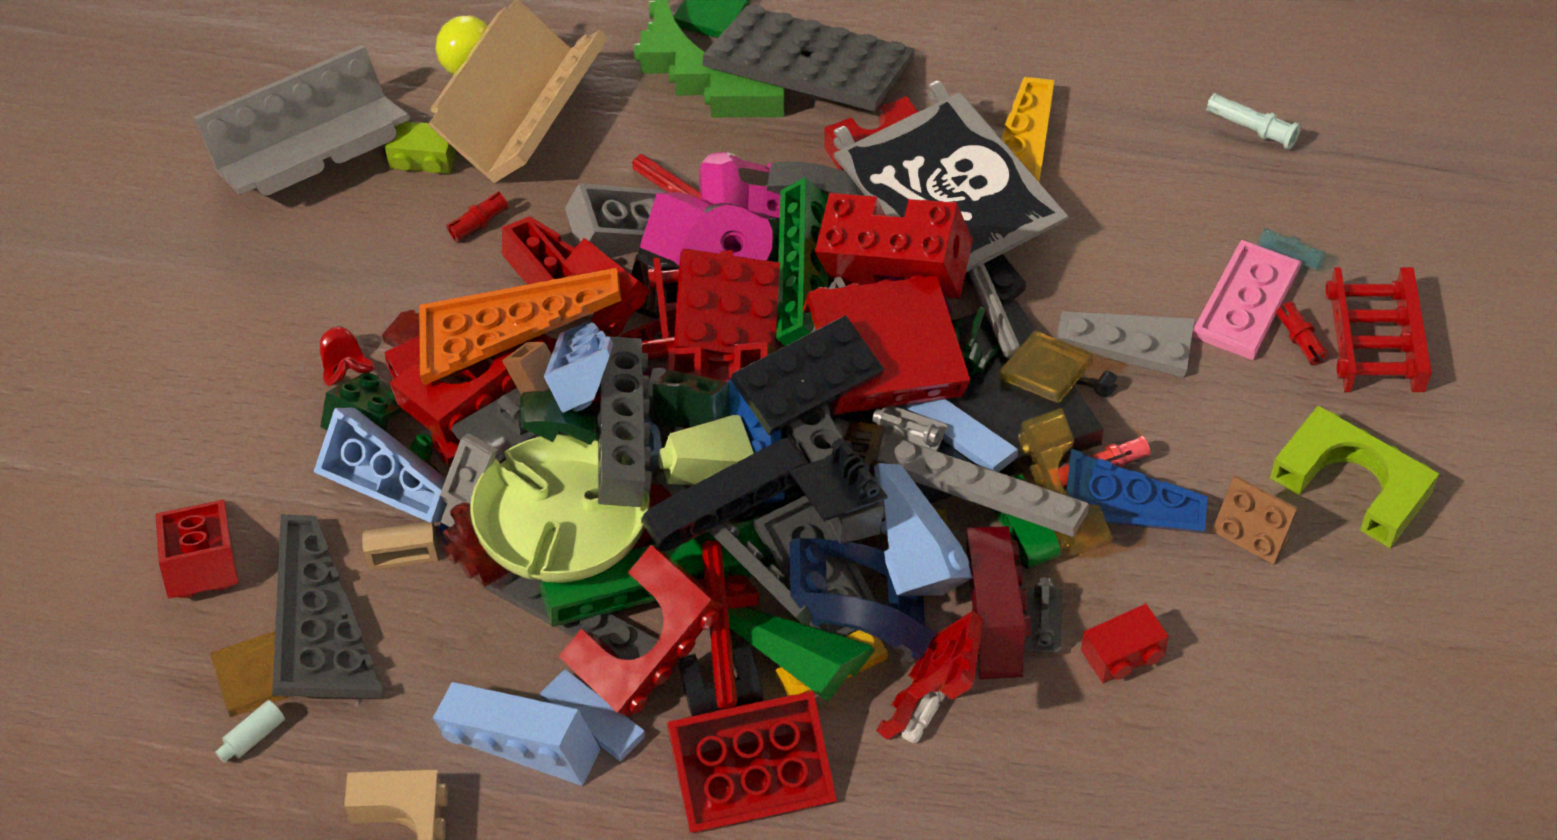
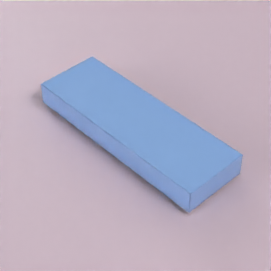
M566 669L540 692L541 700L544 702L578 709L598 745L620 762L645 738V731L625 715L617 713L597 693Z

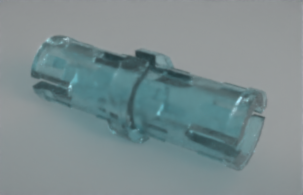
M1266 227L1263 229L1257 243L1258 246L1302 261L1303 265L1311 267L1316 271L1319 270L1326 254L1324 251L1299 242L1300 239L1295 236L1289 238Z

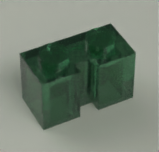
M670 369L652 382L654 420L666 422L672 427H682L689 423L691 428L730 416V382Z

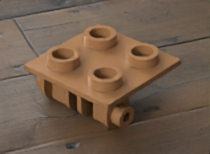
M1234 475L1212 532L1274 565L1280 550H1283L1289 541V537L1286 535L1298 508Z

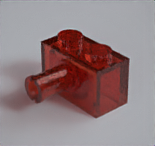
M460 503L454 506L450 511V515L453 517L455 524L442 532L448 544L444 547V550L450 561L454 565L459 563L463 572L470 580L475 578L484 587L511 572L498 564L482 547L473 527L471 505L469 503Z

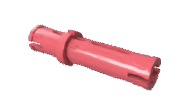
M1140 436L1118 446L1115 444L1108 445L1106 450L1090 457L1098 460L1099 458L1107 460L1126 452V455L1108 461L1115 466L1124 468V465L1150 456L1151 451L1146 438ZM1069 464L1048 471L1049 481L1055 491L1067 487Z

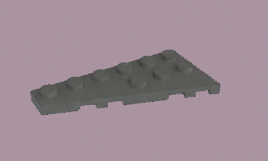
M281 514L272 696L383 699L384 690L380 680L378 681L374 672L373 661L370 654H367L362 641L361 630L345 591L343 592L339 581V573L331 561L328 553L329 548L317 517Z

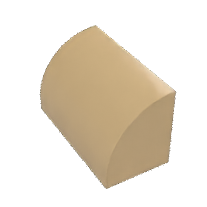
M434 522L363 530V554L369 571L438 561L436 526Z

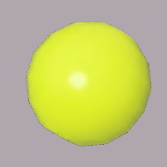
M459 16L452 18L441 27L436 37L435 51L440 64L448 73L454 75L458 68L467 61V55L488 27L486 22L474 16Z

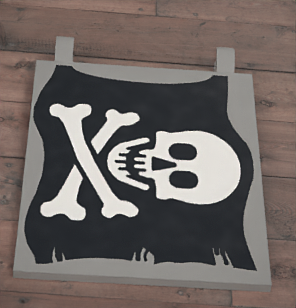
M935 81L928 85L931 90L928 93V99L934 105L856 143L845 126L834 130V134L837 136L834 139V144L839 149V151L834 153V158L865 196H877L886 216L904 217L908 199L957 202L973 239L966 272L1068 220V215L966 98L960 92L949 97L944 85L940 81Z

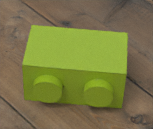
M406 121L394 126L397 133L394 140L386 143L385 146L390 169L450 174L457 150L434 131L428 123Z

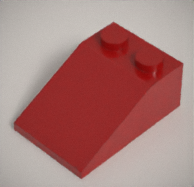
M224 499L155 514L158 561L168 599L175 597L187 598L198 592L212 589L224 590L231 585L239 584Z

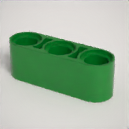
M1021 474L1013 476V478L1026 482ZM994 510L1001 525L1009 526L1011 540H1017L1019 559L1026 569L1061 556L1060 544L1052 529Z

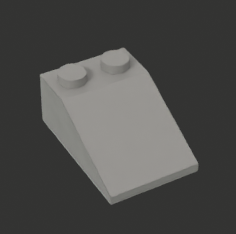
M578 183L565 207L576 245L583 238H586L610 258L638 252L656 194L664 193V191L659 189Z

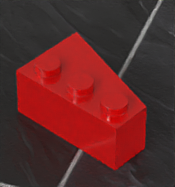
M531 216L502 227L501 254L527 285L577 275L564 264L577 245L572 247L561 240L559 233Z

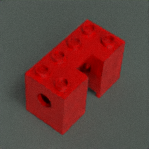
M829 193L815 253L832 283L837 277H841L845 286L853 283L861 285L877 283L881 281L882 276L909 279L916 275H923L924 277L937 275L943 296L945 298L960 299L973 239L957 202L908 199L905 216L894 217L885 215L877 196Z

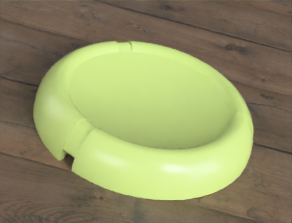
M564 433L557 434L553 442L539 436L509 448L505 451L506 460L500 464L498 460L494 459L485 473H482L472 493L470 504L472 523L477 538L485 551L498 564L512 573L527 579L542 580L543 582L560 583L582 580L614 566L631 551L641 537L645 528L641 518L649 509V493H643L641 507L598 504V438H595L592 444L589 445Z

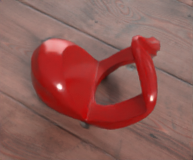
M336 326L330 328L322 335L320 339V356L324 368L323 381L325 385L333 386L339 383L344 378L348 369H353L362 374L375 370L374 363L363 355L357 339L348 329Z

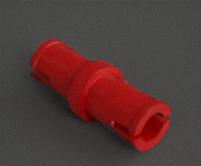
M497 191L477 206L473 204L468 207L466 213L446 225L447 231L456 242H459L476 229L486 227L488 221L509 209V204L505 197Z
M1294 302L1284 303L1283 306L1288 313L1279 307L1276 310V315L1289 331V339L1293 344L1299 346L1310 365L1321 363L1314 351L1323 360L1327 358L1329 353L1314 334V326L1310 322L1305 321Z

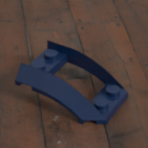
M795 538L790 542V597L799 608L807 606L812 613V624L817 627L822 623L853 628L873 635L895 648L900 645L905 646L911 650L912 658L916 661L922 658L936 632L925 626L923 596H897L885 563V551L852 542L839 544L838 540ZM826 556L854 561L887 576L889 606L853 596L827 594Z

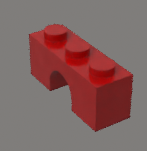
M906 96L879 107V127L876 129L861 128L852 117L824 127V149L836 167L845 171L834 158V153L839 151L834 144V139L837 137L834 134L835 129L845 126L856 143L918 113V111Z
M768 342L734 344V353L727 355L708 353L702 346L669 348L667 381L678 394L712 392L715 382L721 381V385L724 386V382L730 380L734 372L774 351Z

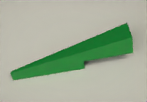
M747 607L728 609L729 625L733 631L814 691L827 703L849 674L855 677L875 651L869 644L810 626L805 627L803 624Z

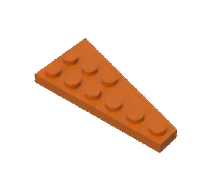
M617 268L419 305L420 378L423 386L621 301L620 280Z

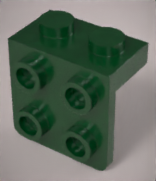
M363 373L326 392L320 428L328 430L335 408H355L386 432L388 419L405 410L398 406L390 384L380 380L377 375Z

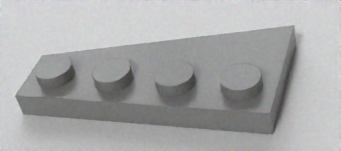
M1062 311L1054 345L1184 378L1188 367L1195 319Z

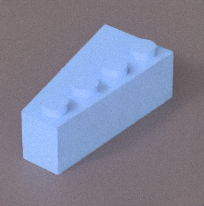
M334 409L313 472L430 523L441 522L447 503L442 501L443 497L440 496L446 478L357 409Z

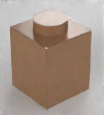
M526 342L502 360L521 395L523 392L532 391L551 392L544 378L551 358V353L545 342Z

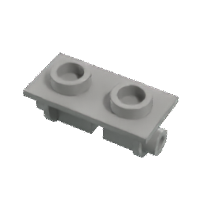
M895 406L884 407L882 410L876 409L873 414V422L885 427L884 434L934 451H938L948 427L945 423Z

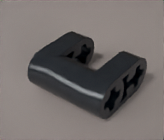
M749 642L732 645L737 704L735 707L764 701ZM689 654L680 658L678 666L690 715L696 716L724 710L717 706L715 681L703 683L696 654Z

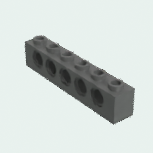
M609 336L613 342V347L597 389L598 504L641 507L643 493H650L651 472L645 471V468H649L651 448L644 447V444H648L650 436V423L644 422V420H648L649 399H643V396H647L649 377L643 376V373L646 374L648 353H642V339Z
M828 405L781 429L782 439H793L809 463L832 456L833 442L837 439H843L840 426L834 424L830 417ZM880 501L827 520L839 544L880 534L881 520L885 517V508L883 502Z

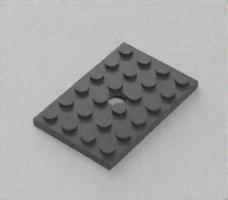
M747 5L703 54L702 66L875 112L913 60L915 48L907 47L905 44L897 41L888 42L880 40L870 34L861 35L849 32L843 27L822 25L816 20H802L793 17L789 13H775L765 10L761 6ZM808 51L811 53V56H802L800 52Z

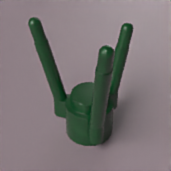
M984 307L978 309L967 341L959 345L969 376L974 375L976 371L983 373L987 363L1001 350L997 342L982 358L981 348L975 342L985 312ZM956 320L953 327L959 343L960 322Z

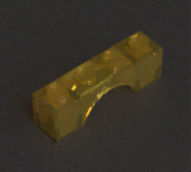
M1062 408L1023 421L1021 426L1022 433L1017 435L1024 454L1031 453L1035 465L1030 466V470L1036 485L1043 484L1045 489L1071 497L1064 490L1058 475L1059 462L1074 443L1073 435ZM1088 504V514L1074 537L1055 531L1061 550L1068 549L1070 557L1110 544L1112 540V535L1100 505Z

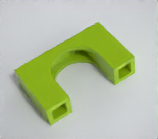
M1318 405L1274 459L1270 479L1300 496L1315 475L1329 464L1350 462L1365 467L1376 476L1382 491L1367 509L1360 531L1391 549L1432 495L1439 473L1432 470L1428 465L1405 455L1398 448L1375 438L1366 430L1343 420L1336 413L1327 411Z

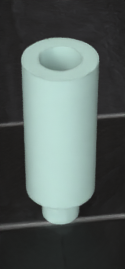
M267 700L222 738L224 745L215 751L216 755L224 763L233 755L237 758L242 757L285 720L284 715L273 702Z

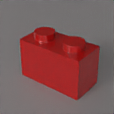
M1145 603L1083 631L1081 651L1101 682L1105 683L1111 679L1120 680L1128 676L1133 669L1144 664L1153 665L1160 661L1166 653L1169 636Z

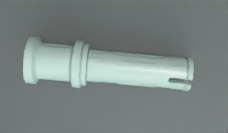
M1216 93L1210 97L1207 104V112L1258 132V136L1261 139L1266 140L1269 138L1283 144L1287 150L1294 146L1301 130V124L1285 122L1278 119L1277 114L1274 113L1263 114Z

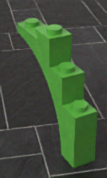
M650 0L649 13L650 18H654V21L648 22V31H641L640 43H635L634 46L635 61H640L641 74L669 73V82L675 83L676 95H704L705 105H710L711 118L784 117V87L702 66L703 54L705 52L689 40L679 28L672 15L669 0Z

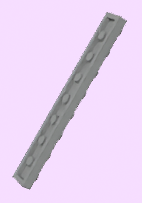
M836 418L834 424L840 426L844 439L850 422ZM857 432L856 438L871 440L873 434ZM883 434L877 464H900L914 482L1074 537L1088 514V503ZM854 445L853 450L867 451L869 446Z

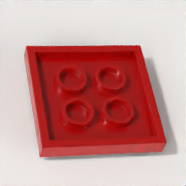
M684 248L680 252L674 348L702 346L708 353L727 355L734 353V344L768 342L775 352L780 263Z

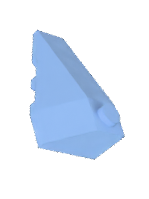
M590 320L559 334L544 374V378L562 413L570 409L577 412L592 404L613 347L610 337H606L604 332L599 331L598 327Z
M883 463L875 465V477L879 480L880 487L888 496V499L882 501L886 520L881 522V529L883 534L888 535L889 549L884 552L885 563L897 596L944 595L972 579L973 576L969 568L968 557L964 553L961 544L903 466L900 464Z

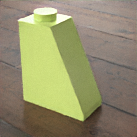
M732 415L670 433L665 447L660 449L658 463L660 469L664 471L668 484L695 485L754 454L740 415Z

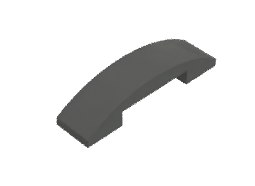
M773 162L770 166L766 189L770 192L780 194V190L806 177L828 197L829 193L864 195L847 172L840 169L806 162Z

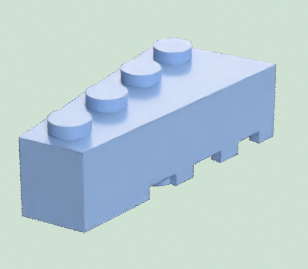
M456 682L451 683L433 716V720L441 730V735L449 742L473 747L580 786L584 785L601 750L578 709Z

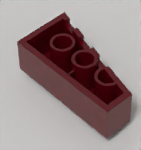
M1009 526L967 528L966 555L973 576L969 580L970 592H972V610L984 619L978 652L979 680L1023 677L1025 637H1031L1030 615H1023V611H1027V597L1025 589L1019 590V586L1023 584L1021 564L1015 565V561L1019 559L1017 540H1011Z

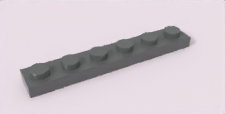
M664 471L655 478L672 496L693 486L668 484ZM729 521L709 530L805 627L812 621V613L807 609V606L799 608L790 597V591L783 585L787 578L773 564L766 568L759 561L764 555L750 541L743 545L737 540L736 537L740 532Z
M495 561L480 579L481 587L550 624L540 594V580L527 579L516 575ZM610 613L555 626V628L572 637H575L581 628L595 633L623 660H632L644 656L658 642V639Z

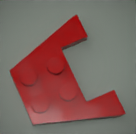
M972 610L934 636L924 655L916 661L908 675L913 679V682L909 687L898 693L891 705L896 711L892 718L888 721L882 720L876 732L888 740L906 729L918 699L931 691L937 693L940 690L952 700L972 688L984 620L981 616Z

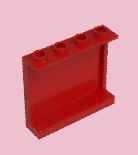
M916 275L905 280L893 281L885 279L873 284L861 285L853 283L841 288L829 289L821 287L809 291L803 306V312L811 313L815 329L818 330L846 315L885 369L880 377L831 402L833 415L963 396L970 382V377L937 275L928 277Z

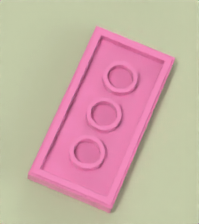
M1241 240L1193 329L1192 338L1254 360L1276 317V310L1282 306L1300 271L1302 261Z

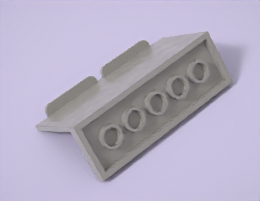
M359 45L193 117L216 172L239 195L257 187L259 193L264 196L271 195L322 172L324 169L323 160L330 156L334 162L343 163L394 140L397 134L394 126L410 120L408 113L384 97L364 45Z

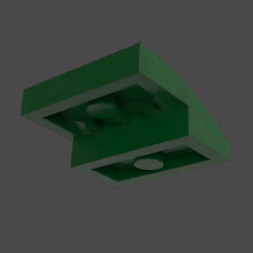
M532 391L522 393L520 397L521 428L551 442L555 440L557 434L561 431L589 445L592 444L597 436L593 403L577 412L570 409L562 413L552 392Z

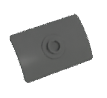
M518 388L503 395L451 428L459 440L467 433H470L498 449L495 459L499 462L506 458L505 451L526 440L539 437L521 428V394Z

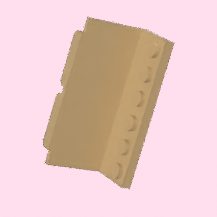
M514 0L508 9L505 7L495 15L467 55V61L458 68L434 102L430 110L435 115L428 125L495 183L527 163L608 37L601 30H598L590 36L587 34L583 35L575 46L570 48L522 2Z

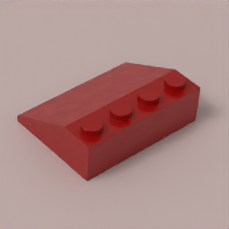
M814 691L666 722L690 833L837 801Z

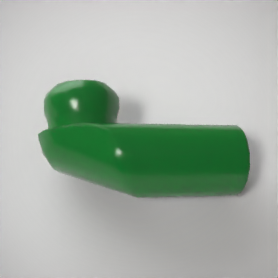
M426 434L417 435L411 443L409 450L440 473L430 462L433 444L431 437Z

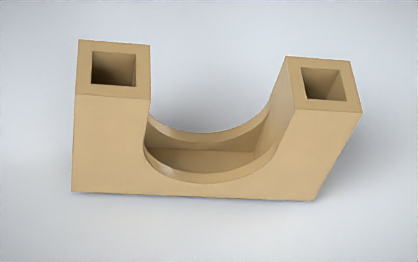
M437 770L347 772L344 807L350 823L394 822L405 825L417 834V840H445V818H440L441 806H447L448 789L447 784H441Z

